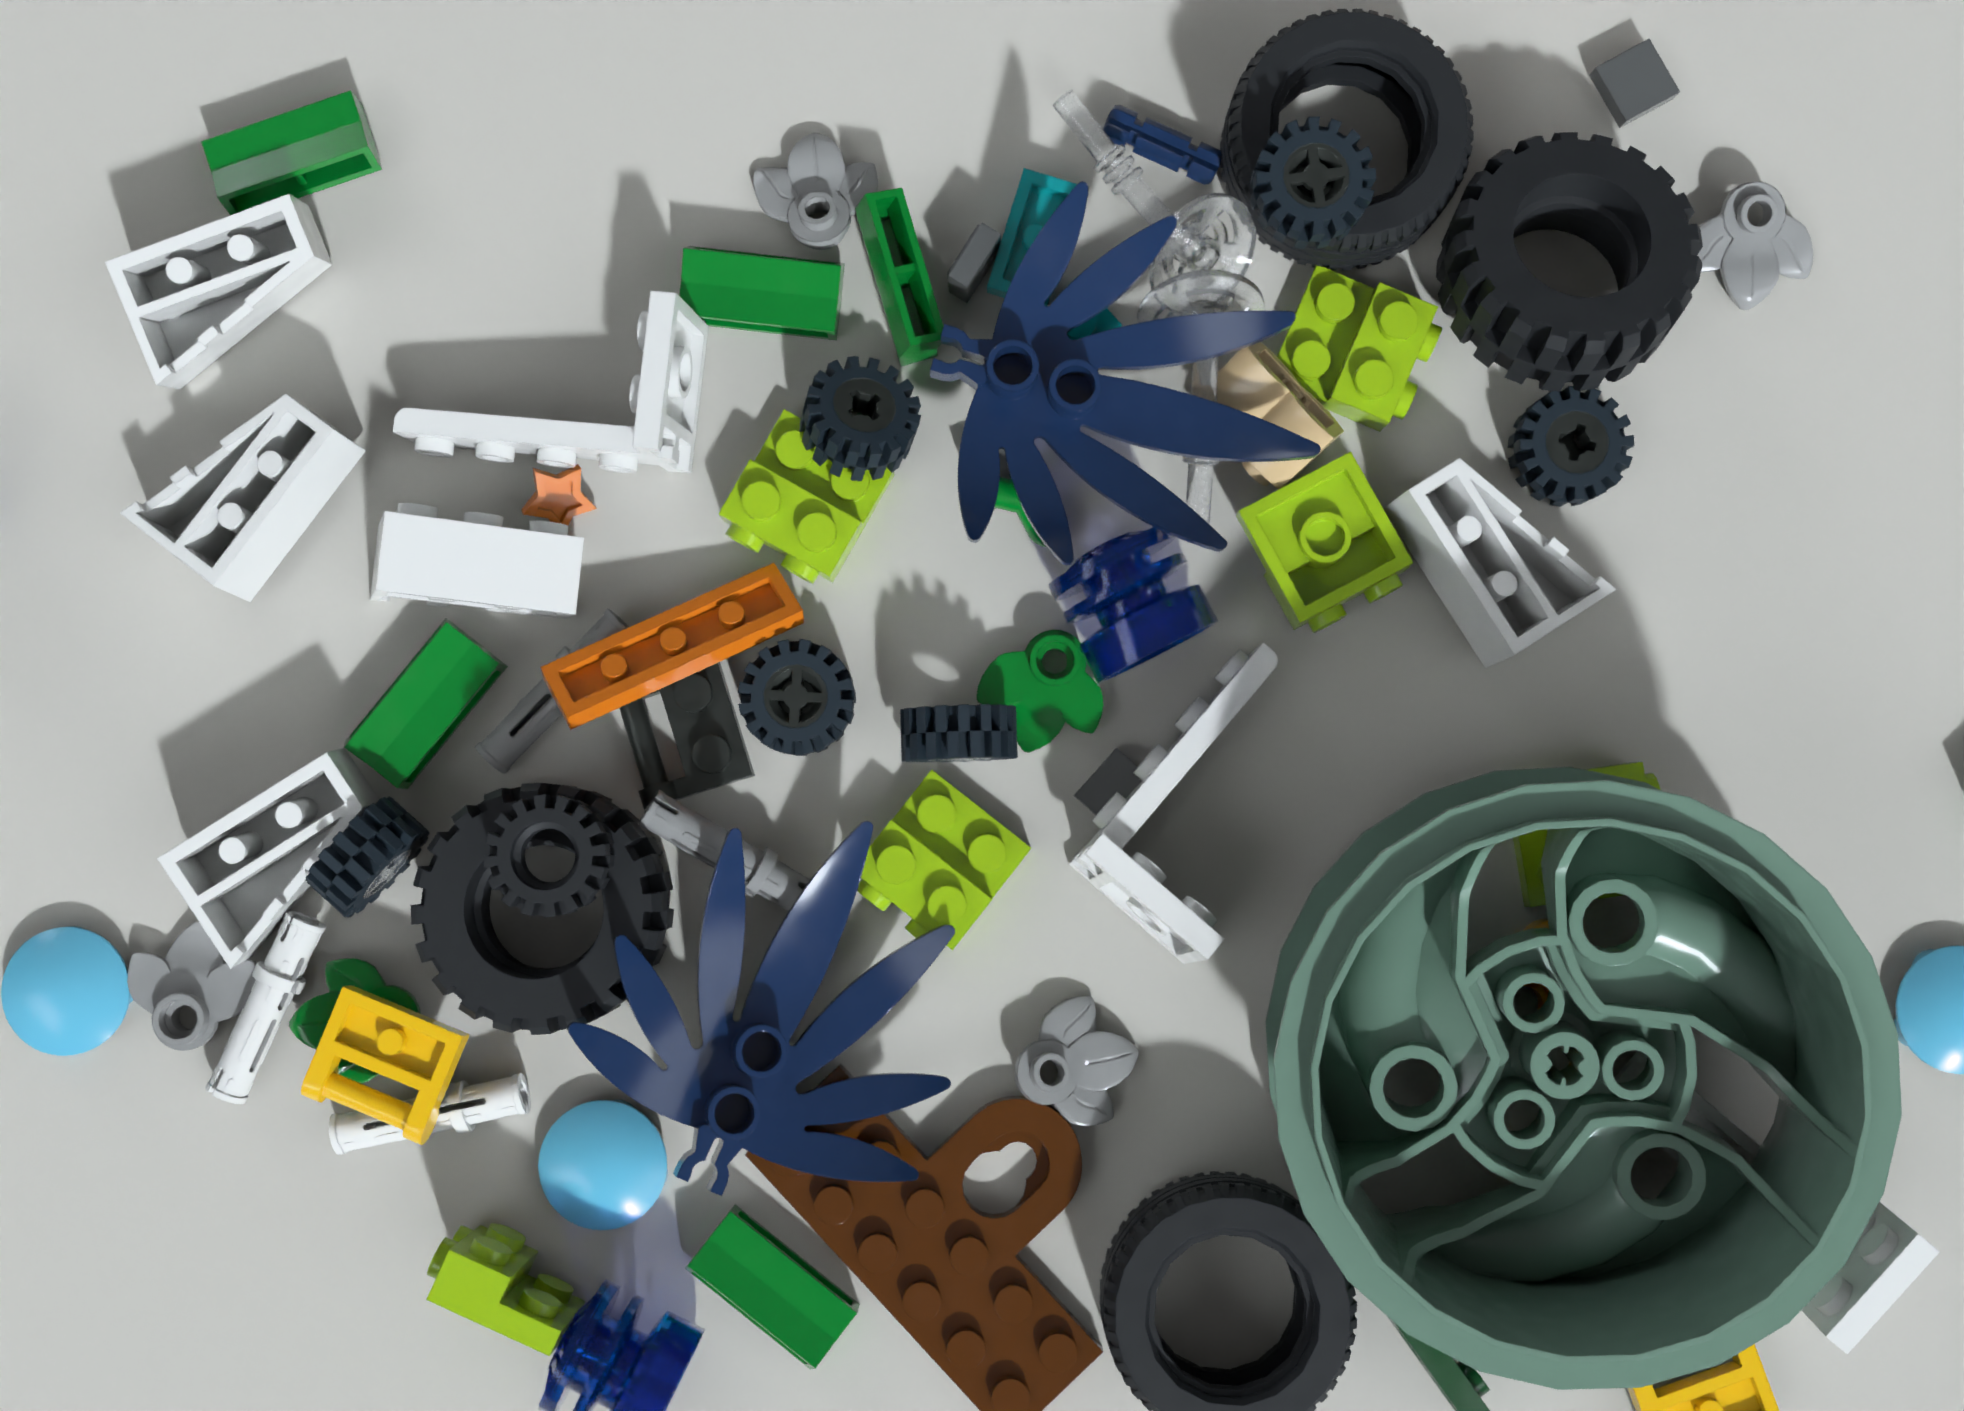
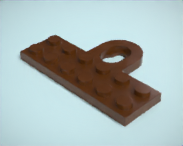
M840 1063L815 1088L835 1081L852 1078L853 1076ZM1007 1096L993 1100L974 1112L928 1157L888 1114L845 1123L807 1125L804 1128L805 1131H820L848 1136L881 1148L916 1168L919 1172V1177L914 1181L866 1182L823 1177L784 1167L749 1151L746 1152L745 1156L980 1411H1042L1103 1353L1102 1345L1018 1255L1033 1238L1067 1207L1074 1197L1081 1179L1082 1155L1077 1136L1070 1123L1053 1106L1036 1104L1025 1096ZM1010 1143H1026L1035 1152L1037 1161L1035 1169L1026 1178L1024 1194L1017 1205L1006 1212L997 1214L982 1212L974 1207L964 1194L963 1188L965 1172L972 1162L982 1153L1000 1151Z

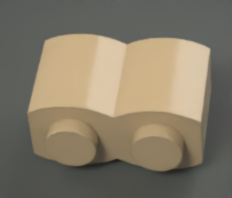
M1261 342L1240 349L1195 395L1256 416L1320 445L1321 450L1319 454L1311 459L1241 462L1248 474L1263 486H1268L1271 483L1277 489H1280L1290 484L1344 432L1330 412L1300 385L1283 362Z

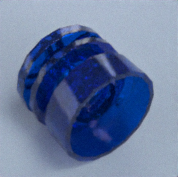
M1155 527L1145 531L1127 532L1097 546L1076 559L1075 563L1064 574L1048 585L1055 601L1063 600L1082 591L1086 599L1063 613L1067 624L1077 623L1093 617L1097 618L1101 628L1088 636L1080 644L1079 648L1098 684L1166 652L1218 622L1199 584L1169 591L1165 580L1176 573L1187 560L1183 552L1154 562L1151 555L1160 551L1175 539L1174 536Z
M606 1279L596 1294L577 1311L564 1333L548 1366L549 1372L546 1387L538 1410L558 1411L571 1390L580 1395L573 1411H593L597 1404L609 1409V1411H666L705 1329L667 1310L659 1318L648 1335L637 1330L636 1327L644 1303V1298L637 1294L632 1297L619 1320L611 1317L610 1313L619 1295L621 1286Z

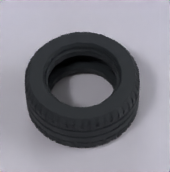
M1337 9L1336 12L1327 10L1321 12L1320 16L1317 14L1306 16L1305 20L1299 19L1293 22L1291 27L1286 26L1279 30L1277 36L1273 35L1266 42V45L1256 52L1254 58H1251L1246 70L1239 79L1221 134L1220 151L1222 159L1220 167L1223 168L1221 175L1223 182L1226 183L1227 196L1232 199L1230 203L1234 210L1239 211L1238 216L1242 223L1246 222L1248 225L1247 229L1252 234L1256 233L1259 236L1258 240L1263 245L1267 243L1271 246L1270 250L1275 253L1280 251L1284 254L1283 257L1290 261L1291 259L1297 260V264L1304 266L1307 263L1312 264V268H1315L1317 265L1330 270H1336L1337 268L1351 270L1353 267L1361 269L1369 264H1380L1383 259L1389 260L1397 253L1408 249L1411 244H1414L1432 226L1453 198L1464 178L1463 175L1467 171L1469 164L1468 158L1471 156L1473 148L1471 143L1474 140V131L1471 129L1473 126V115L1470 114L1472 106L1470 100L1466 98L1468 94L1466 86L1461 83L1462 77L1459 72L1453 70L1454 64L1450 57L1444 56L1445 51L1440 46L1435 47L1433 45L1434 41L1428 35L1424 36L1420 33L1422 30L1414 26L1413 28L1408 27V23L1402 19L1397 21L1393 19L1392 15L1384 14L1380 16L1377 11L1369 10L1364 12L1363 9H1353L1352 12H1349L1347 9ZM1325 85L1353 86L1380 98L1399 119L1408 143L1407 173L1404 179L1390 192L1372 197L1371 202L1356 226H1353L1348 235L1340 241L1333 238L1327 247L1316 249L1315 242H1309L1305 249L1293 248L1295 239L1286 236L1283 243L1274 239L1273 236L1276 229L1271 225L1263 229L1257 221L1261 212L1259 208L1252 210L1250 198L1253 188L1249 187L1252 173L1262 149L1264 150L1268 139L1276 131L1278 132L1279 113L1300 94ZM1304 185L1297 186V188H1302L1313 198L1312 191L1308 190Z
M1210 1171V1175H1205L1201 1172L1194 1174L1192 1177H1181L1179 1182L1173 1183L1171 1181L1164 1188L1151 1192L1152 1196L1148 1199L1145 1197L1136 1209L1134 1208L1128 1213L1129 1218L1127 1221L1123 1220L1120 1224L1119 1231L1111 1240V1248L1107 1249L1106 1260L1101 1270L1102 1279H1100L1099 1304L1106 1340L1114 1363L1121 1373L1125 1384L1130 1386L1131 1393L1137 1399H1140L1149 1411H1314L1317 1408L1315 1405L1318 1402L1322 1403L1328 1397L1327 1392L1335 1388L1338 1383L1337 1377L1342 1376L1346 1369L1344 1366L1345 1361L1350 1359V1346L1354 1344L1356 1337L1353 1330L1357 1328V1318L1355 1317L1357 1302L1353 1298L1356 1295L1354 1286L1347 1281L1303 1214L1299 1200L1277 1185L1267 1183L1265 1179L1254 1178L1244 1173L1237 1175L1235 1172L1220 1173L1219 1171ZM1220 1235L1250 1237L1278 1251L1286 1260L1294 1283L1292 1316L1279 1342L1258 1360L1232 1369L1200 1367L1174 1353L1159 1335L1154 1322L1157 1289L1170 1264L1193 1244Z

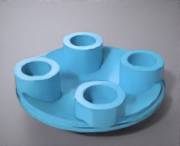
M76 926L59 927L43 931L20 946L6 967L1 987L2 1006L6 1019L21 1040L41 1052L57 1056H68L90 1051L107 1041L115 1033L127 1013L129 1004L133 1001L127 983L128 969L118 950L108 940L95 932Z
M1946 946L1920 952L1901 980L1895 1004L1896 1017L1894 1024L1900 1043L1908 1046L1920 1060L1929 1066L1954 1074H1964V946Z
M595 1100L570 1109L551 1126L540 1149L538 1171L546 1198L562 1217L577 1226L587 1229L612 1230L636 1221L654 1205L668 1178L666 1148L659 1131L647 1116L624 1100Z

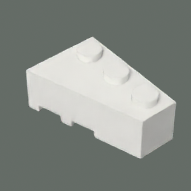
M284 394L220 440L222 448L193 469L184 466L170 476L173 483L144 504L135 501L120 512L121 515L210 584L248 602H251L365 453L363 448L287 394Z

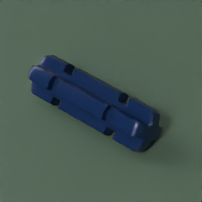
M1115 105L1110 111L1103 127L1102 136L1105 140L1122 148L1128 143L1134 147L1133 153L1175 172L1183 168L1188 171L1186 177L1204 185L1212 182L1221 164L1222 153L1219 149L1202 141L1198 147L1191 143L1193 137L1149 117L1143 122L1137 118L1138 112L1122 105Z

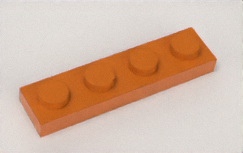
M771 563L541 666L540 669L546 685L570 730L803 624V609L775 563Z

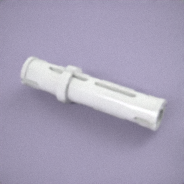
M286 911L276 939L265 961L257 962L252 976L256 980L251 993L224 1047L219 1063L205 1087L207 1092H213L212 1095L214 1097L234 1104L246 1103L254 1079L276 1036L288 1005H290L294 994L299 995L302 993L307 982L303 977L304 972L322 933L326 929V925L319 923V920L300 912Z
M517 1073L511 1077L468 1085L465 1080L450 1083L440 1105L438 1120L432 1133L455 1129L457 1133L462 1134L473 1131L477 1123L515 1114L523 1115L529 1113L531 1099L525 1076L522 1073ZM416 1097L402 1101L413 1105ZM486 1099L485 1104L441 1114L442 1109ZM359 1111L332 1114L329 1119V1137L332 1147L338 1155L361 1148L403 1141L406 1138H403V1130L395 1126L387 1125L376 1128V1124L383 1121Z

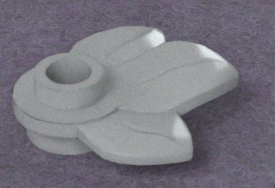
M812 133L796 143L788 157V168H758L754 173L753 185L759 206L767 216L789 223L793 236L807 247L815 250H826L836 246L844 238L850 227L851 216L856 214L855 208L863 196L867 193L878 191V176L875 164L862 162L845 166L842 153L836 143L825 135ZM827 212V215L819 219L810 217L815 213Z
M1748 182L1737 186L1725 198L1720 214L1699 225L1703 247L1697 256H1699L1702 262L1701 272H1712L1720 269L1727 293L1739 309L1749 310L1763 301L1776 285L1779 274L1795 279H1806L1810 274L1813 265L1811 237L1801 222L1786 215V207L1782 195L1770 184ZM1754 202L1759 203L1763 208V218L1756 226L1752 225L1747 217L1748 209Z
M194 922L176 938L165 958L150 953L132 954L127 983L133 1001L152 1014V1027L157 1038L164 1045L174 1050H192L203 1046L213 1037L219 1021L240 1015L256 980L252 973L257 963L246 960L230 969L201 924ZM184 1006L191 1007L197 1016L196 1023L191 1029L185 1028L179 1019L180 1011Z
M1078 996L1067 999L1054 1006L1044 1015L1038 1041L1031 1043L1020 1053L1015 1065L1016 1084L1020 1092L1028 1100L1040 1105H1054L1067 1122L1086 1127L1099 1125L1113 1119V1105L1107 1089L1118 1085L1129 1076L1136 1064L1138 1049L1123 1036L1108 1031H1096V1009L1091 996ZM1047 1060L1052 1061L1058 1071L1056 1080L1050 1085L1045 1084L1040 1078V1068Z

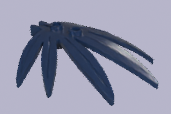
M1079 182L1048 219L1020 263L1002 303L992 339H970L964 331L944 324L941 333V344L954 346L961 352L963 358L983 364L978 365L962 359L954 363H945L934 358L930 368L931 378L948 382L960 379L976 390L964 424L958 458V497L967 538L970 542H979L991 520L999 489V449H1003L1013 488L1028 521L1044 545L1061 564L1066 566L1072 564L1074 560L1073 546L1065 509L1054 479L1034 444L1035 439L1042 438L1082 480L1124 511L1181 540L1216 552L1223 551L1227 547V541L1191 507L1140 467L1106 445L1080 431V428L1085 427L1138 447L1190 458L1231 462H1276L1314 458L1321 450L1319 444L1256 416L1188 393L1144 382L1101 375L1098 372L1099 369L1140 370L1164 368L1222 356L1259 343L1289 329L1296 319V314L1292 311L1202 313L1151 320L1110 329L1076 340L1069 339L1067 335L1069 331L1100 314L1131 288L1157 258L1174 233L1177 225L1176 217L1170 215L1127 238L1078 275L1057 296L1050 306H1045L1044 304L1058 286L1070 263L1080 235L1088 197V185L1086 182Z
M870 821L861 822L839 844L793 903L765 952L750 986L740 1018L737 1021L733 1020V1013L738 994L744 948L745 870L741 831L738 828L728 831L709 885L700 931L697 962V1001L702 1044L699 1048L692 1047L682 1018L671 995L647 959L626 936L617 935L614 938L616 963L627 1001L642 1032L666 1064V1068L662 1070L647 1054L635 1045L602 1028L580 1022H571L567 1027V1031L591 1064L618 1089L652 1111L674 1121L694 1127L692 1149L682 1155L673 1172L677 1178L688 1182L694 1166L706 1160L713 1141L719 1138V1143L711 1158L714 1168L713 1176L706 1188L722 1196L729 1178L727 1165L742 1148L781 1166L823 1177L866 1182H902L918 1179L919 1172L916 1168L881 1148L848 1136L820 1131H805L804 1128L807 1125H827L867 1119L911 1106L950 1088L951 1081L947 1077L924 1073L870 1074L828 1083L801 1094L796 1092V1085L840 1055L879 1022L931 966L954 936L955 928L951 925H941L913 939L881 959L839 993L813 1020L794 1045L791 1046L789 1044L791 1036L802 1020L822 982L849 917L873 832V824Z

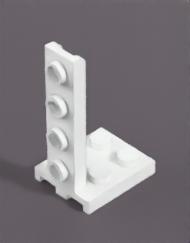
M650 291L648 311L641 312L637 325V340L639 348L643 350L641 375H635L630 386V408L632 413L636 414L634 426L402 408L395 415L393 432L415 443V452L436 457H453L454 448L475 449V457L495 462H514L515 453L537 455L536 462L562 468H574L576 458L599 460V468L620 473H636L638 464L659 465L666 471L692 473L709 326L677 293Z
M1264 642L1250 653L1249 656L1239 649L1214 677L1223 685L1208 703L1198 696L1174 724L1183 733L1167 751L1157 744L1133 772L1142 781L1126 799L1118 792L1111 797L1092 820L1100 830L1069 863L1071 867L1183 964L1208 960L1224 941V938L1212 928L1217 922L1216 918L1192 897L1186 896L1180 901L1165 888L1162 883L1166 880V875L1150 859L1138 852L1131 858L1122 848L1277 667L1278 657L1276 653Z
M1637 1051L1614 1077L1616 1082H1628L1637 1078L1645 1068L1647 1056L1643 1052ZM1694 1091L1691 1107L1685 1120L1721 1136L1751 1165L1761 1145ZM1661 1147L1676 1161L1679 1160L1676 1150L1669 1147ZM1879 1202L1846 1264L1802 1311L1830 1341L1848 1354L1940 1251Z

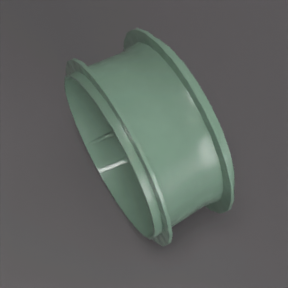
M1574 767L1496 770L1426 792L1364 831L1313 886L1280 950L1265 1020L1269 1092L1277 1114L1278 1139L1303 1214L1347 1281L1406 1334L1479 1372L1557 1390L1641 1388L1720 1365L1790 1323L1843 1268L1885 1191L1902 1116L1898 1033L1872 955L1828 889L1764 833L1691 797L1664 792L1642 781ZM1548 829L1541 867L1549 929L1532 928L1499 938L1466 960L1470 893L1489 852L1495 844L1536 830ZM1620 893L1626 895L1632 900L1638 910L1640 923L1636 934L1628 942L1614 947L1602 948L1592 945L1583 930L1582 920L1586 908L1594 899L1603 894ZM1530 983H1538L1545 986L1549 992L1543 1006L1532 1014L1525 1016L1517 1015L1514 1010L1513 1001L1518 989ZM1691 1026L1748 1061L1752 1068L1779 1096L1774 1123L1751 1165L1721 1136L1685 1120L1691 1107L1697 1080L1696 1041ZM1558 1046L1570 1061L1567 1067L1560 1071L1547 1056L1551 1050ZM1636 1050L1643 1052L1647 1056L1645 1068L1637 1078L1628 1082H1616L1613 1077L1612 1068L1614 1061L1620 1054ZM1406 1059L1425 1060L1437 1069L1440 1078L1438 1091L1432 1100L1423 1105L1409 1107L1397 1104L1383 1092L1384 1079L1391 1067ZM1530 1100L1539 1105L1537 1117L1529 1127L1519 1131H1509L1505 1127L1504 1114L1513 1102ZM1454 1133L1462 1147L1484 1167L1513 1182V1184L1453 1205L1425 1206L1394 1214H1385L1369 1199L1360 1185L1363 1180L1377 1173L1401 1166L1412 1157ZM1655 1147H1669L1676 1150L1679 1156L1678 1168L1666 1187L1656 1199H1647L1639 1196L1631 1184V1169L1635 1160L1644 1151Z

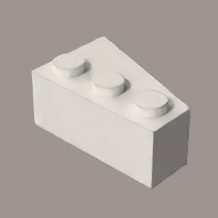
M287 194L106 261L105 264L155 384L181 389L328 269L332 262L309 205Z
M1461 458L1408 489L1383 508L1485 668L1516 655L1616 590L1604 578L1600 576L1595 579L1566 554L1569 549L1555 537L1548 540L1519 515L1522 510Z
M398 503L397 513L384 512L378 525L370 600L390 602V597L427 601V605L449 607V604L486 608L487 611L556 618H569L576 614L584 538L568 536L567 525L548 521H530L529 530L503 527L504 517L481 512H465L464 521L437 518L438 508L415 503Z
M345 748L329 751L157 859L231 969L254 956L284 919L286 911L291 910L309 889L310 885L306 881V876L310 873L311 865L319 860L318 855L322 850L334 842L332 839L339 831L343 832L349 827V822L356 815L360 817L366 807L372 803L376 804L379 799Z

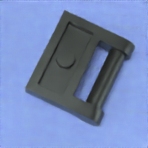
M720 662L619 708L644 789L638 791L644 810L659 789L677 801L755 776ZM661 694L686 775L671 781L667 779L643 699Z

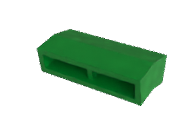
M351 90L201 141L211 170L217 198L230 215L287 194L298 199L382 170L374 137L363 105Z
M901 187L867 193L856 206L855 212L900 367L937 357V348L941 345L943 323L903 189ZM883 220H890L903 264L901 266H894L881 223ZM902 288H910L922 328V336L915 337Z
M688 246L683 248L679 296L711 327L837 341L845 263Z
M445 618L345 740L344 748L373 768L396 788L409 789L508 666Z
M736 1204L685 1267L688 1272L810 1370L816 1369L842 1332L857 1315L860 1305Z

